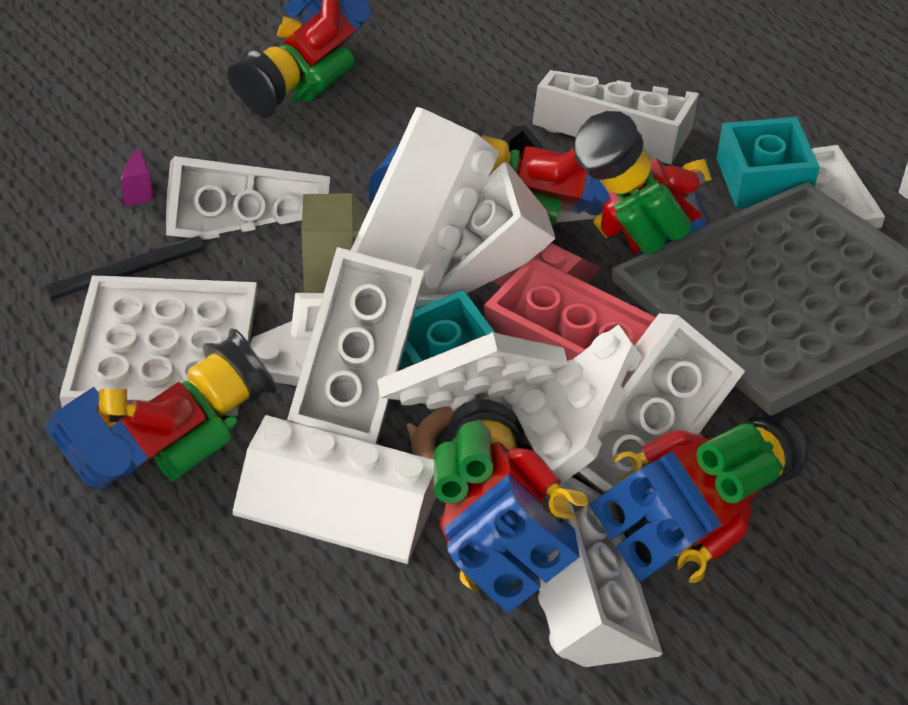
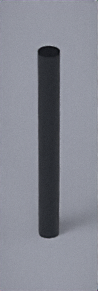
M196 236L45 285L46 291L50 299L54 300L88 289L92 276L124 277L204 251V244L201 237Z

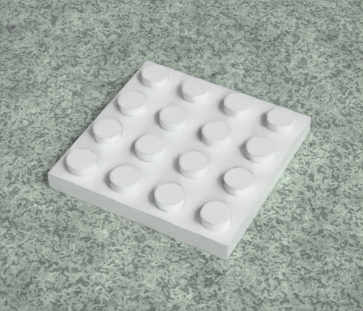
M92 276L59 396L61 407L92 387H95L98 393L100 389H127V404H133L134 400L148 402L177 382L187 381L188 370L206 358L203 351L205 343H220L226 340L231 328L237 329L250 343L258 295L257 282ZM239 406L226 414V416H238Z

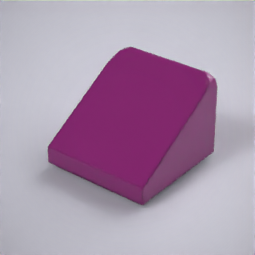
M140 149L134 150L121 176L125 206L148 202L154 199L150 171Z

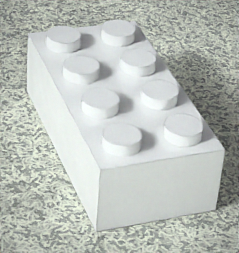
M337 247L287 421L378 444L390 399L381 398L377 380L393 374L399 369L424 280L423 270Z

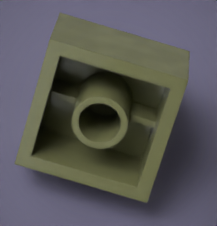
M353 193L303 194L301 234L304 293H324L337 247L351 250L369 209Z

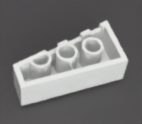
M550 70L537 87L532 124L544 127L549 132H561L576 137L581 126L591 116L605 111H621L630 116L636 124L637 130L643 138V148L650 156V159H659L661 162L671 165L692 129L699 93L686 91L685 97L667 95L668 88L653 86L652 92L633 90L630 82L617 80V82L601 85L597 77Z

